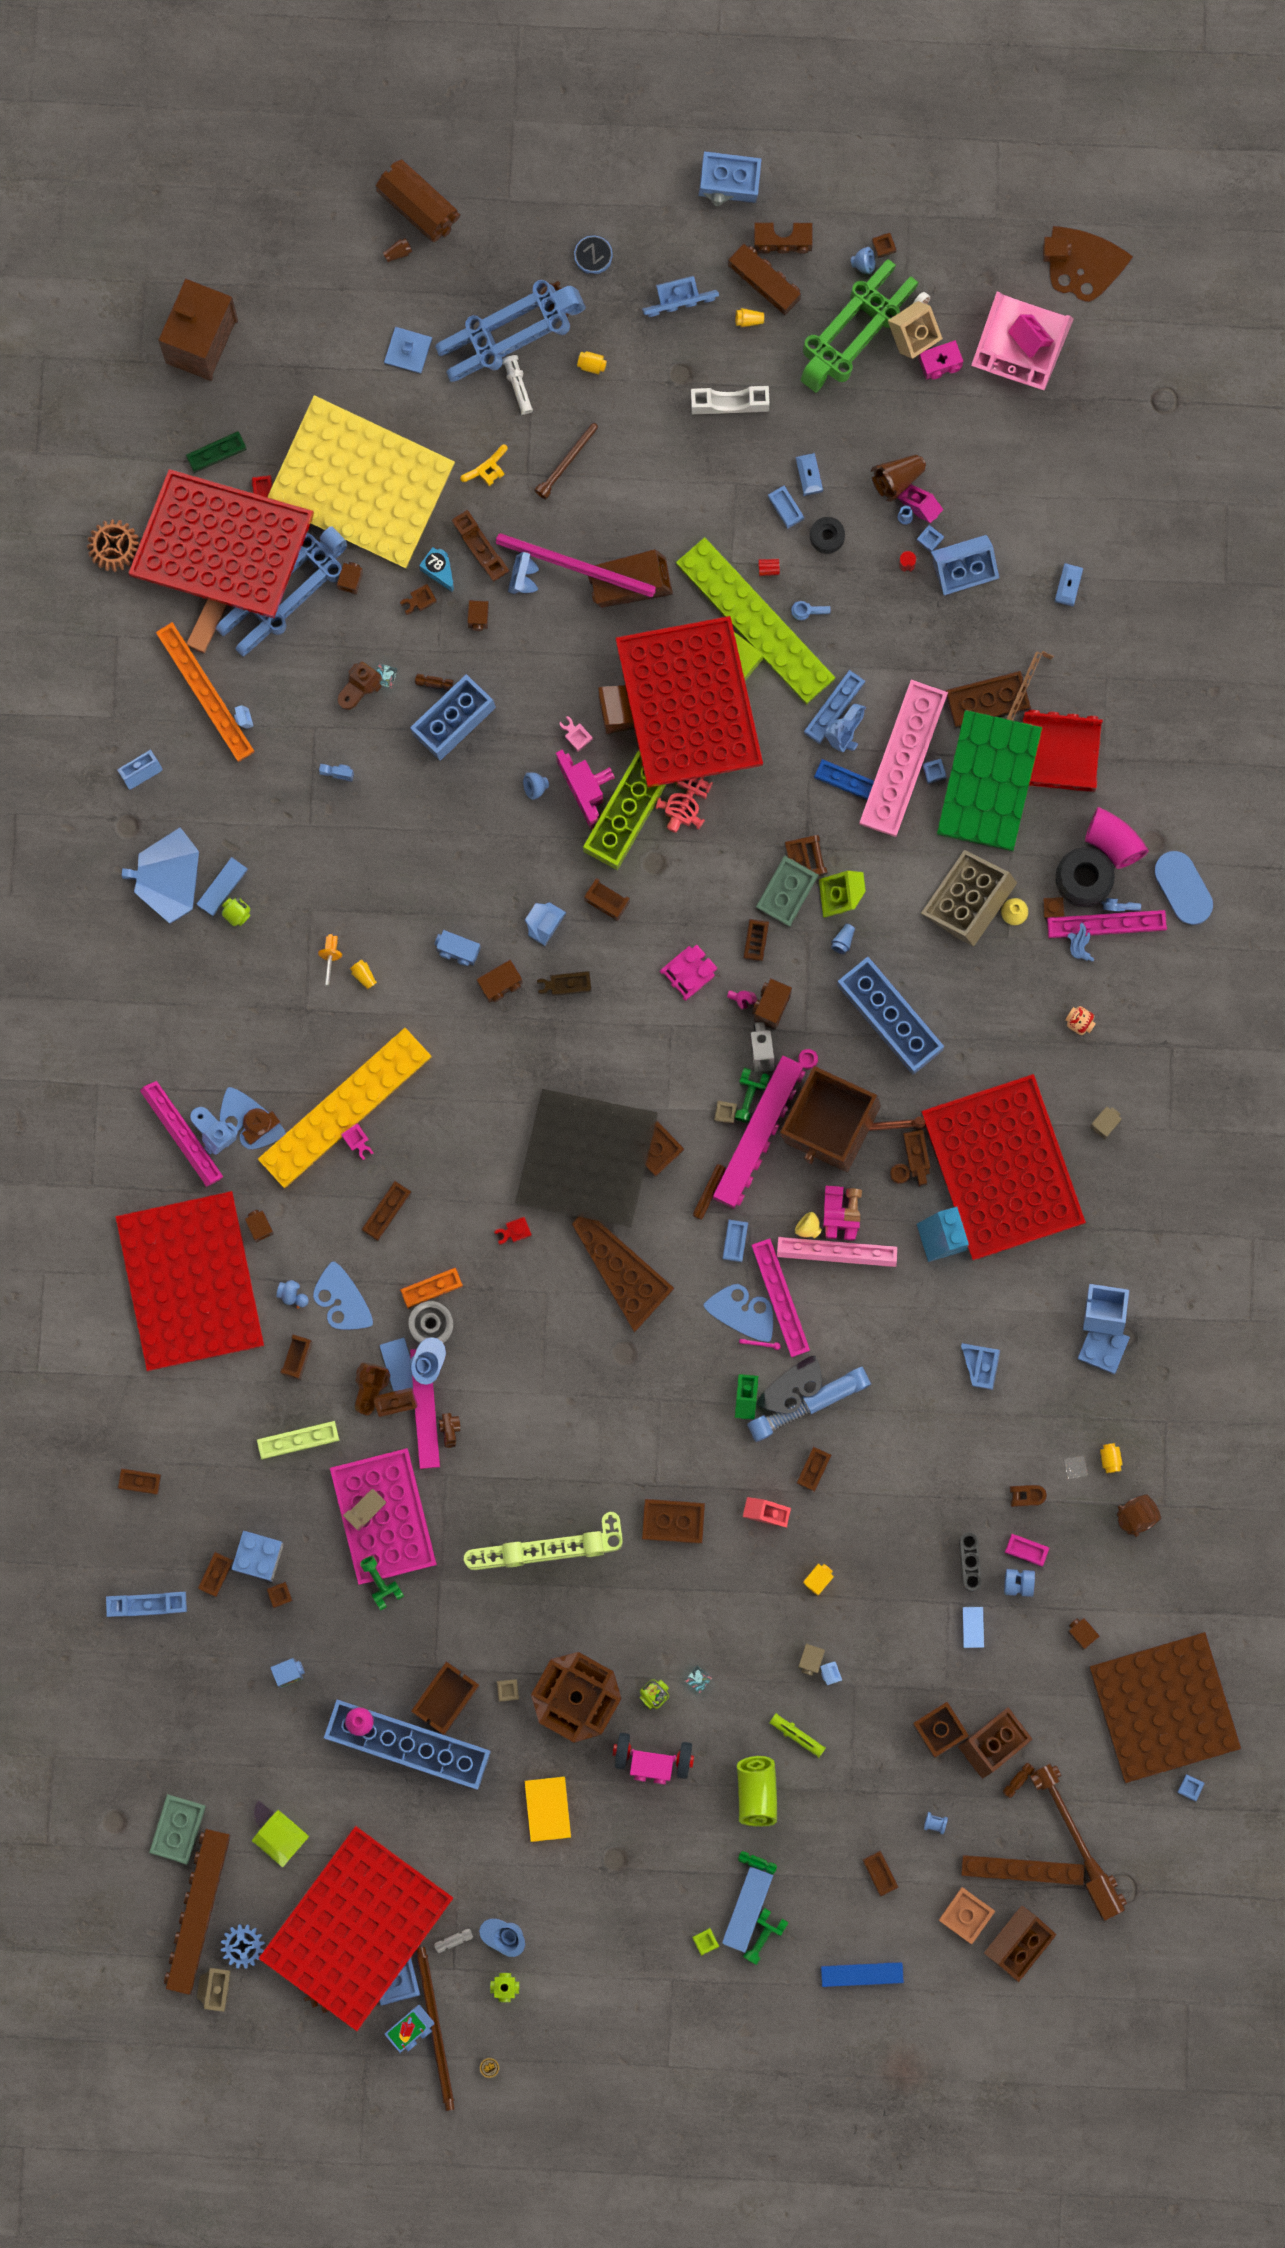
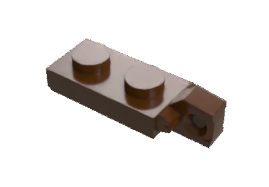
M923 1130L903 1133L910 1173H912V1177H917L919 1187L926 1186V1175L930 1174V1163Z

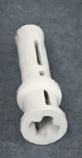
M508 356L502 359V364L505 365L508 374L506 376L507 380L512 383L521 415L529 414L533 411L522 380L523 371L519 368L518 356Z

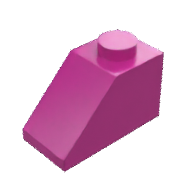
M912 484L898 497L905 506L911 507L910 510L915 515L929 523L935 520L944 510L933 494Z

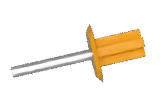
M332 934L326 936L325 949L318 952L322 959L327 960L326 987H329L332 961L342 958V953L337 950L338 937Z

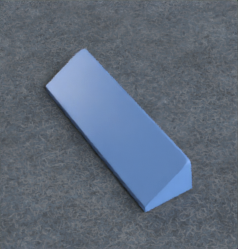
M752 1867L749 1868L722 1942L724 1945L746 1952L773 1875Z

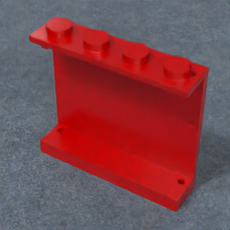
M1038 710L1024 712L1023 723L1042 727L1029 786L1095 792L1097 788L1096 777L1103 719H1098L1097 716L1083 718L1079 717L1078 714L1063 716L1059 715L1060 713L1058 712L1044 714Z

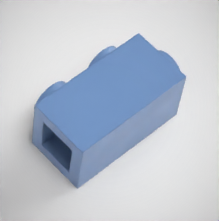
M443 930L442 935L438 934L434 944L437 946L436 949L439 952V956L450 959V957L455 958L459 964L464 966L469 964L474 966L481 949L479 943Z

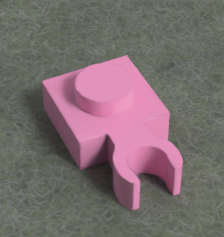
M567 716L566 719L570 724L564 726L560 722V727L568 732L565 738L579 752L593 740V737L580 723L575 727L572 719Z

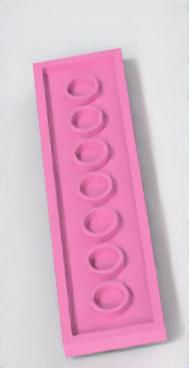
M914 680L910 681L859 825L893 837L897 836L948 692Z

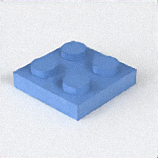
M1089 1331L1078 1360L1115 1374L1130 1337L1124 1334L1119 1336Z

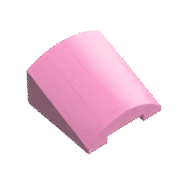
M997 291L971 366L1045 391L1074 318L1019 301ZM1020 314H1032L1054 340L1050 347H1040L1033 357H1028L1008 332Z

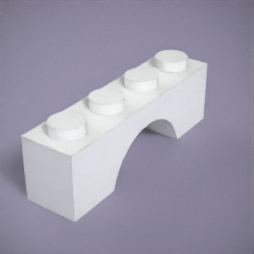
M769 386L748 387L736 392H719L711 388L691 389L692 415L769 412Z

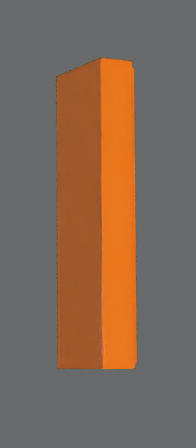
M455 1267L400 1289L409 1309L461 1288L463 1285Z

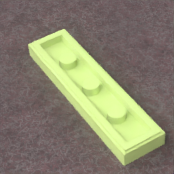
M332 1421L257 1439L261 1459L263 1460L339 1441L336 1423Z

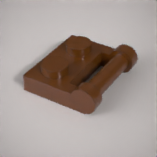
M819 835L785 842L788 858L810 870L811 866L806 845L811 844L817 868L811 871L819 874V876L828 874L827 867H824Z

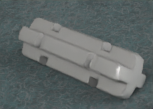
M466 1929L462 1933L445 1938L444 1941L436 1942L434 1944L436 1952L441 1953L446 1951L445 1949L447 1948L450 1949L463 1943L465 1940H471L473 1934L470 1929Z

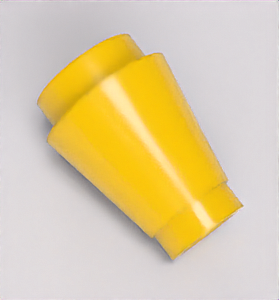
M743 308L736 310V326L742 328L763 324L764 312Z
M362 959L349 968L352 971L351 974L367 989L377 983L367 962L365 963Z

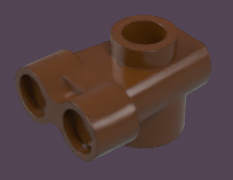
M451 1413L442 1414V1420H439V1430L444 1432L446 1448L456 1446L455 1432H460L459 1416H452Z

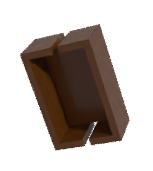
M447 1661L411 1710V1712L425 1722L431 1720L429 1725L443 1735H446L480 1687L479 1684L465 1674L461 1678L462 1672Z

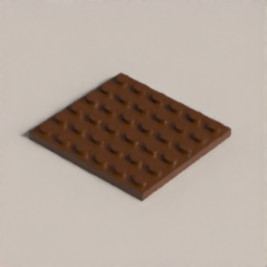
M1205 1632L1089 1666L1125 1783L1241 1749Z

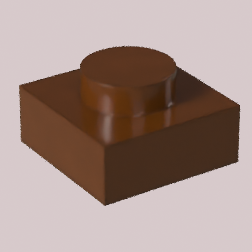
M891 233L872 238L878 258L896 253Z
M1063 897L1043 898L1044 919L1064 917Z
M286 1582L267 1589L273 1608L293 1601Z

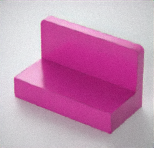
M1020 314L1008 331L1028 357H1033L1040 347H1050L1054 342L1032 314Z

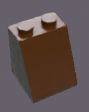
M625 685L598 687L606 734L634 729Z

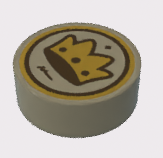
M488 2057L482 2060L479 2070L485 2078H493L499 2073L500 2065L496 2059Z

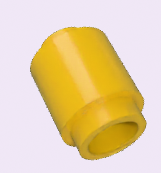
M586 351L585 353H580L577 367H580L583 371L599 375L601 371L604 372L607 361L604 360L602 355Z
M1115 1443L1103 1445L1104 1449L1100 1450L1103 1469H1105L1106 1473L1122 1471L1121 1466L1123 1464L1120 1447H1115Z

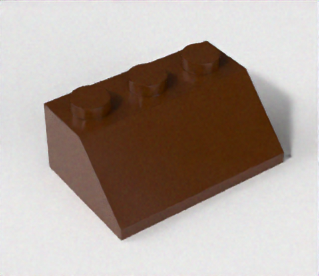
M1021 1905L984 1954L1016 1981L1020 1982L1057 1934L1036 1915Z

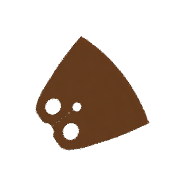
M1053 226L1052 237H1068V244H1071V255H1068L1066 262H1050L1051 283L1057 291L1062 293L1073 292L1078 299L1090 302L1100 296L1113 283L1133 258L1128 252L1104 238L1077 229ZM1078 269H1083L1084 274L1079 275L1077 273ZM1063 274L1068 275L1071 279L1067 286L1060 285L1058 281L1059 277ZM1084 283H1090L1093 286L1091 294L1086 295L1082 293L1081 286Z

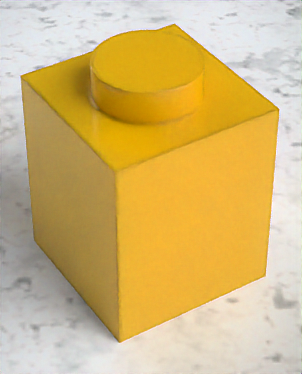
M818 1564L802 1584L819 1596L834 1576L831 1574L833 1571L825 1564L822 1566Z

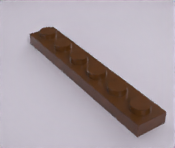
M963 1855L961 1876L1083 1885L1085 1865Z

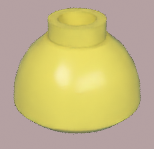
M1019 898L1007 900L1001 908L1002 918L1010 925L1022 924L1028 917L1026 903Z
M814 1212L804 1215L795 1228V1234L806 1238H816L822 1231L819 1227L818 1217Z

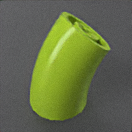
M752 1756L739 1761L737 1764L739 1822L753 1827L774 1825L777 1823V1789L774 1760L765 1756Z

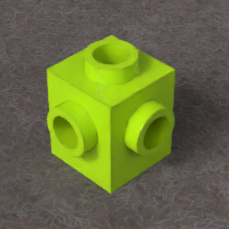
M499 1973V1977H495V1981H491L490 1993H494V1998H498V2002H511V1998H515V1994H519V1982H516V1977H511V1973ZM502 1984L508 1985L509 1988L506 1992L501 1990Z

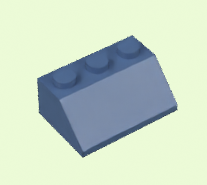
M987 535L931 551L934 568L943 595L999 579L993 545Z

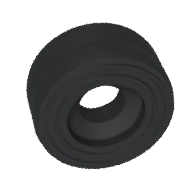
M822 517L814 522L810 530V541L817 551L831 554L842 547L845 540V529L839 520L833 517ZM824 531H831L833 538L830 540L823 539L822 533Z

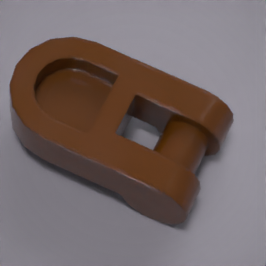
M1010 1486V1493H1012L1011 1507L1037 1506L1046 1500V1490L1042 1486ZM1020 1492H1026V1500H1020Z

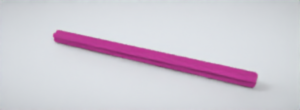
M498 534L496 537L497 545L520 553H528L532 557L648 597H653L656 587L504 534Z

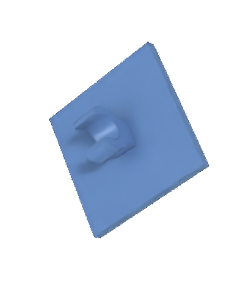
M395 327L384 363L421 374L432 337Z

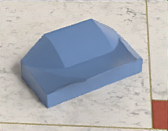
M550 902L547 904L535 903L525 919L529 929L528 936L545 946L566 915V912Z

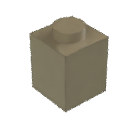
M1106 1107L1094 1120L1090 1128L1105 1140L1121 1122L1122 1119L1119 1117L1121 1114L1113 1107L1111 1109Z
M806 1644L798 1668L802 1669L801 1673L813 1676V1673L817 1674L825 1650Z

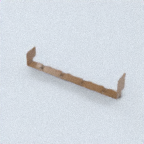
M1044 651L1035 653L1009 712L1008 720L1013 721L1036 669L1035 663L1037 662L1038 664L1041 655L1050 660L1054 656Z

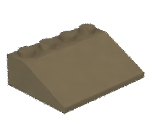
M964 850L921 914L956 938L974 947L1017 882L1010 872Z

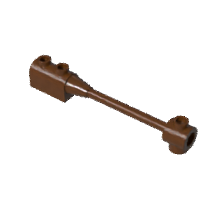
M1050 1763L1034 1771L1033 1775L1030 1776L1031 1781L1037 1791L1048 1788L1084 1859V1864L1091 1880L1084 1885L1102 1920L1105 1921L1123 1912L1127 1902L1122 1893L1117 1894L1115 1887L1118 1885L1113 1875L1108 1877L1096 1860L1091 1857L1055 1786L1056 1783L1060 1782L1058 1778L1062 1775L1056 1765L1052 1767Z

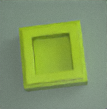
M710 1928L692 1937L701 1956L719 1947Z

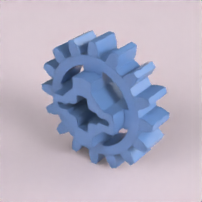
M240 1924L238 1925V1930L231 1927L232 1933L224 1934L227 1940H221V1943L225 1944V1948H222L221 1951L227 1953L223 1958H230L229 1965L235 1962L238 1969L241 1964H243L245 1969L248 1968V1963L255 1966L254 1960H259V1953L264 1951L261 1949V1945H264L265 1942H260L259 1940L263 1935H256L257 1928L251 1931L250 1925H246L245 1929H243ZM245 1933L250 1934L255 1941L248 1940ZM237 1934L236 1942L230 1945L231 1939ZM241 1941L244 1944H252V1946L245 1948V1952L242 1949H234V1947L241 1945ZM256 1948L255 1954L249 1959V1952ZM231 1952L238 1953L241 1960L236 1959Z

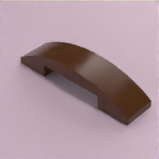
M468 510L451 520L473 556L493 582L510 572L479 529L477 522Z

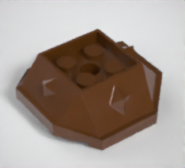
M580 1652L551 1659L531 1694L539 1723L574 1743L602 1735L621 1701L614 1671ZM580 1692L582 1694L581 1702L573 1703L571 1701L572 1693Z

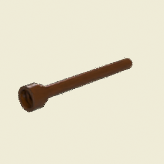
M592 423L547 481L538 484L534 489L538 496L545 500L550 496L553 484L598 429L596 423Z

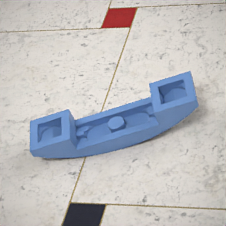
M186 1592L106 1597L107 1617L187 1612Z

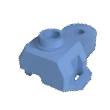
M853 704L843 719L834 720L831 726L826 729L825 737L834 749L840 752H844L846 749L851 751L856 749L858 743L853 742L852 739L855 729L863 719L864 709L866 710L865 706Z
M197 1107L191 1112V1122L201 1132L202 1142L205 1145L204 1149L209 1154L217 1155L225 1147H228L237 1140L238 1130L232 1123L217 1121L204 1107Z

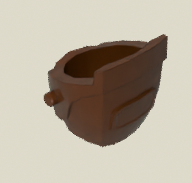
M1148 1494L1135 1497L1124 1506H1118L1119 1511L1116 1514L1119 1527L1126 1531L1128 1535L1134 1534L1135 1537L1139 1536V1533L1149 1530L1161 1520L1157 1505Z

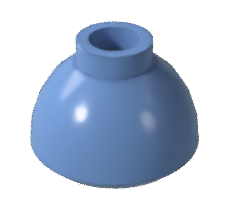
M866 247L858 251L855 256L851 257L852 267L857 268L861 273L872 274L875 269L873 250L870 247Z
M526 773L523 779L526 795L532 800L539 798L545 789L549 787L548 779L537 773Z

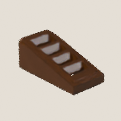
M749 918L743 958L763 961L769 921ZM752 926H761L764 929L763 931L752 929ZM751 933L763 936L762 938L751 937ZM750 941L760 942L761 946L750 945ZM749 949L760 950V954L748 952Z

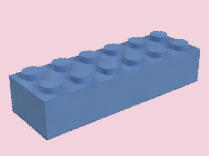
M869 957L865 958L838 980L837 986L912 1075L943 1051L944 1045Z

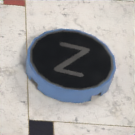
M587 236L580 240L574 251L575 262L578 268L585 273L600 274L611 265L613 257L612 248L602 237Z

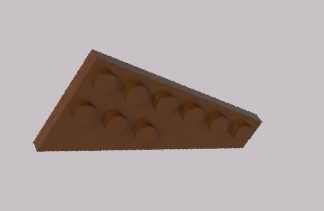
M585 1209L572 1223V1226L635 1333L669 1296L674 1287Z

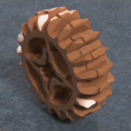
M112 519L110 525L106 521L103 522L104 527L102 528L100 525H97L98 531H91L94 537H88V541L91 544L87 545V548L91 550L88 554L90 557H93V563H98L99 568L105 565L106 571H109L110 567H112L113 572L117 571V567L124 570V564L130 567L131 563L129 560H134L135 556L133 554L136 555L138 550L136 548L140 545L137 542L139 539L138 535L134 534V528L129 529L128 523L122 526L121 520L116 525ZM117 532L121 533L122 535L119 534L113 537L109 535V533ZM104 538L106 543L102 547L103 550L98 552L99 542ZM126 540H129L128 550L124 554L122 546ZM110 542L117 545L118 551L116 548H111ZM111 555H116L118 558H117V559H108V558H105V557H109V556H111Z

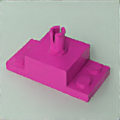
M562 749L556 752V762L590 830H593L599 820L596 806L603 803V794L599 785L615 779L613 772L611 773L610 767L596 775L592 774L586 760L573 766L569 753L565 754Z

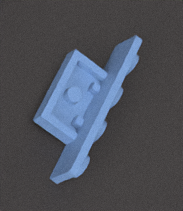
M690 276L656 285L660 304L643 308L642 311L644 315L653 317L659 315V311L667 310V312L678 310L679 306H695L698 301L716 300L715 297L719 296V292L713 290L698 294L695 278Z

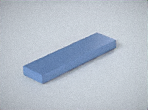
M849 670L805 729L804 734L820 744L825 738L826 729L831 726L834 720L839 719L864 685L865 680Z

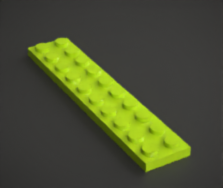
M705 537L676 562V565L724 617L731 616L734 628L749 644L763 654V659L806 705L835 680V676Z

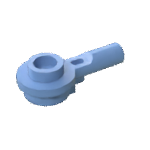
M798 601L793 604L791 613L795 619L805 620L810 614H830V606L811 607L809 603Z
M1106 898V902L1102 901L1103 910L1140 911L1141 909L1140 903H1117L1118 899Z

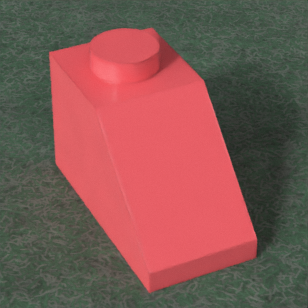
M747 1497L743 1517L787 1528L791 1508L764 1499Z

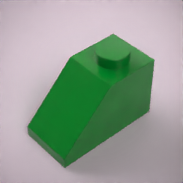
M739 1374L735 1418L755 1420L759 1376Z

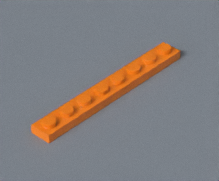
M173 622L156 632L157 636L237 762L253 754L252 746Z

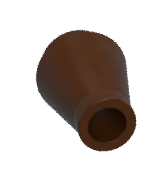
M400 238L383 254L387 262L409 256V253L413 252L406 238Z

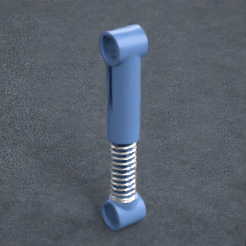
M863 1366L821 1387L820 1391L814 1396H803L801 1405L795 1412L789 1414L776 1412L773 1416H761L749 1422L747 1426L755 1442L761 1441L772 1435L773 1431L779 1428V1426L782 1427V1424L785 1425L786 1422L789 1423L788 1421L792 1422V1419H798V1416L801 1417L802 1414L804 1416V1413L808 1414L807 1412L813 1414L853 1393L867 1388L871 1385V1382ZM795 1402V1405L792 1404L788 1409L794 1408L797 1403Z

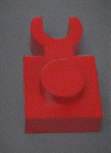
M525 1217L506 1223L508 1228L506 1230L497 1229L494 1231L495 1235L499 1233L504 1235V1238L498 1241L499 1245L505 1244L509 1238H512L514 1243L532 1236Z

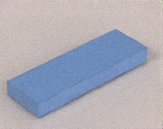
M231 857L198 901L197 906L211 916H214L248 869Z

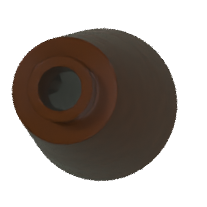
M915 454L876 465L871 469V472L874 471V476L871 477L872 482L881 496L885 495L888 498L886 501L891 502L925 472L926 462L923 457Z

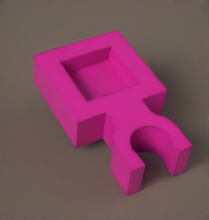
M358 1123L341 1134L352 1151L358 1148L362 1160L365 1159L362 1155L365 1149L369 1150L370 1154H373L371 1148L364 1144L369 1139Z

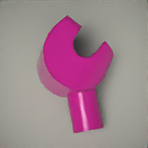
M729 991L727 998L737 1002L740 1009L748 1008L747 1001L753 1005L757 1001L756 995L750 991H740L739 993Z

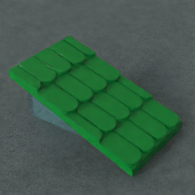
M965 710L937 835L1014 851L1042 727Z

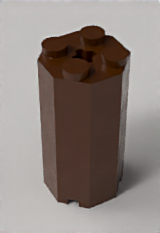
M402 159L394 162L390 166L392 170L389 173L385 171L375 185L376 191L431 242H436L441 236L444 238L448 236L452 230L450 227L461 216L457 209Z

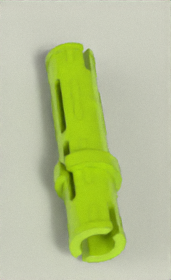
M777 1713L769 1722L770 1725L783 1732V1736L790 1737L818 1758L826 1749L825 1746H822L795 1727L793 1722L789 1723Z

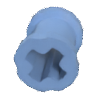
M928 1812L924 1830L931 1829L944 1834L948 1817L941 1818Z

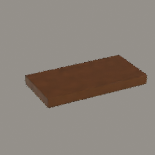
M1021 671L945 690V692H948L947 701L955 728L962 726L965 710L993 717L1009 715L1023 683ZM1027 691L1016 713L1031 709Z

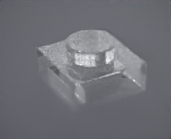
M1084 1455L1063 1460L1068 1480L1088 1476Z

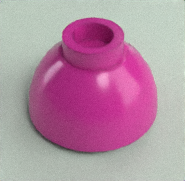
M361 1707L352 1709L345 1719L346 1728L351 1734L356 1736H363L369 1733L374 1723L372 1714L367 1709Z

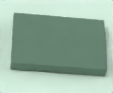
M784 856L756 908L791 926L819 874Z
M167 1794L149 1853L189 1864L206 1806Z

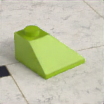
M847 870L819 879L823 917L827 918L856 908L866 892L863 872Z

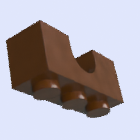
M755 223L754 249L762 254L769 253L770 251H777L781 254L789 253V251H797L799 254L808 253V251H812V223H793V232L788 237L776 235L774 223Z

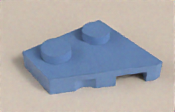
M962 1343L961 1347L973 1387L993 1390L1000 1350Z

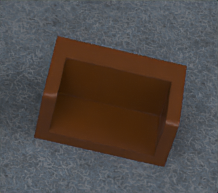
M596 878L584 896V901L618 921L630 903V898L627 896L624 898L601 884L600 880Z
M292 1334V1342L280 1373L301 1381L313 1342L310 1339Z

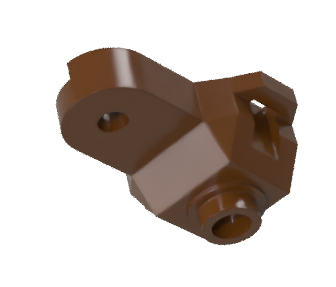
M364 662L354 664L348 671L349 682L338 695V703L342 709H353L365 694H371L374 690L378 692L382 687L380 684L382 676Z
M361 1363L356 1371L355 1382L359 1386V1392L355 1402V1410L360 1414L368 1416L375 1409L374 1396L379 1395V1392L388 1385L391 1375L387 1368L370 1363Z

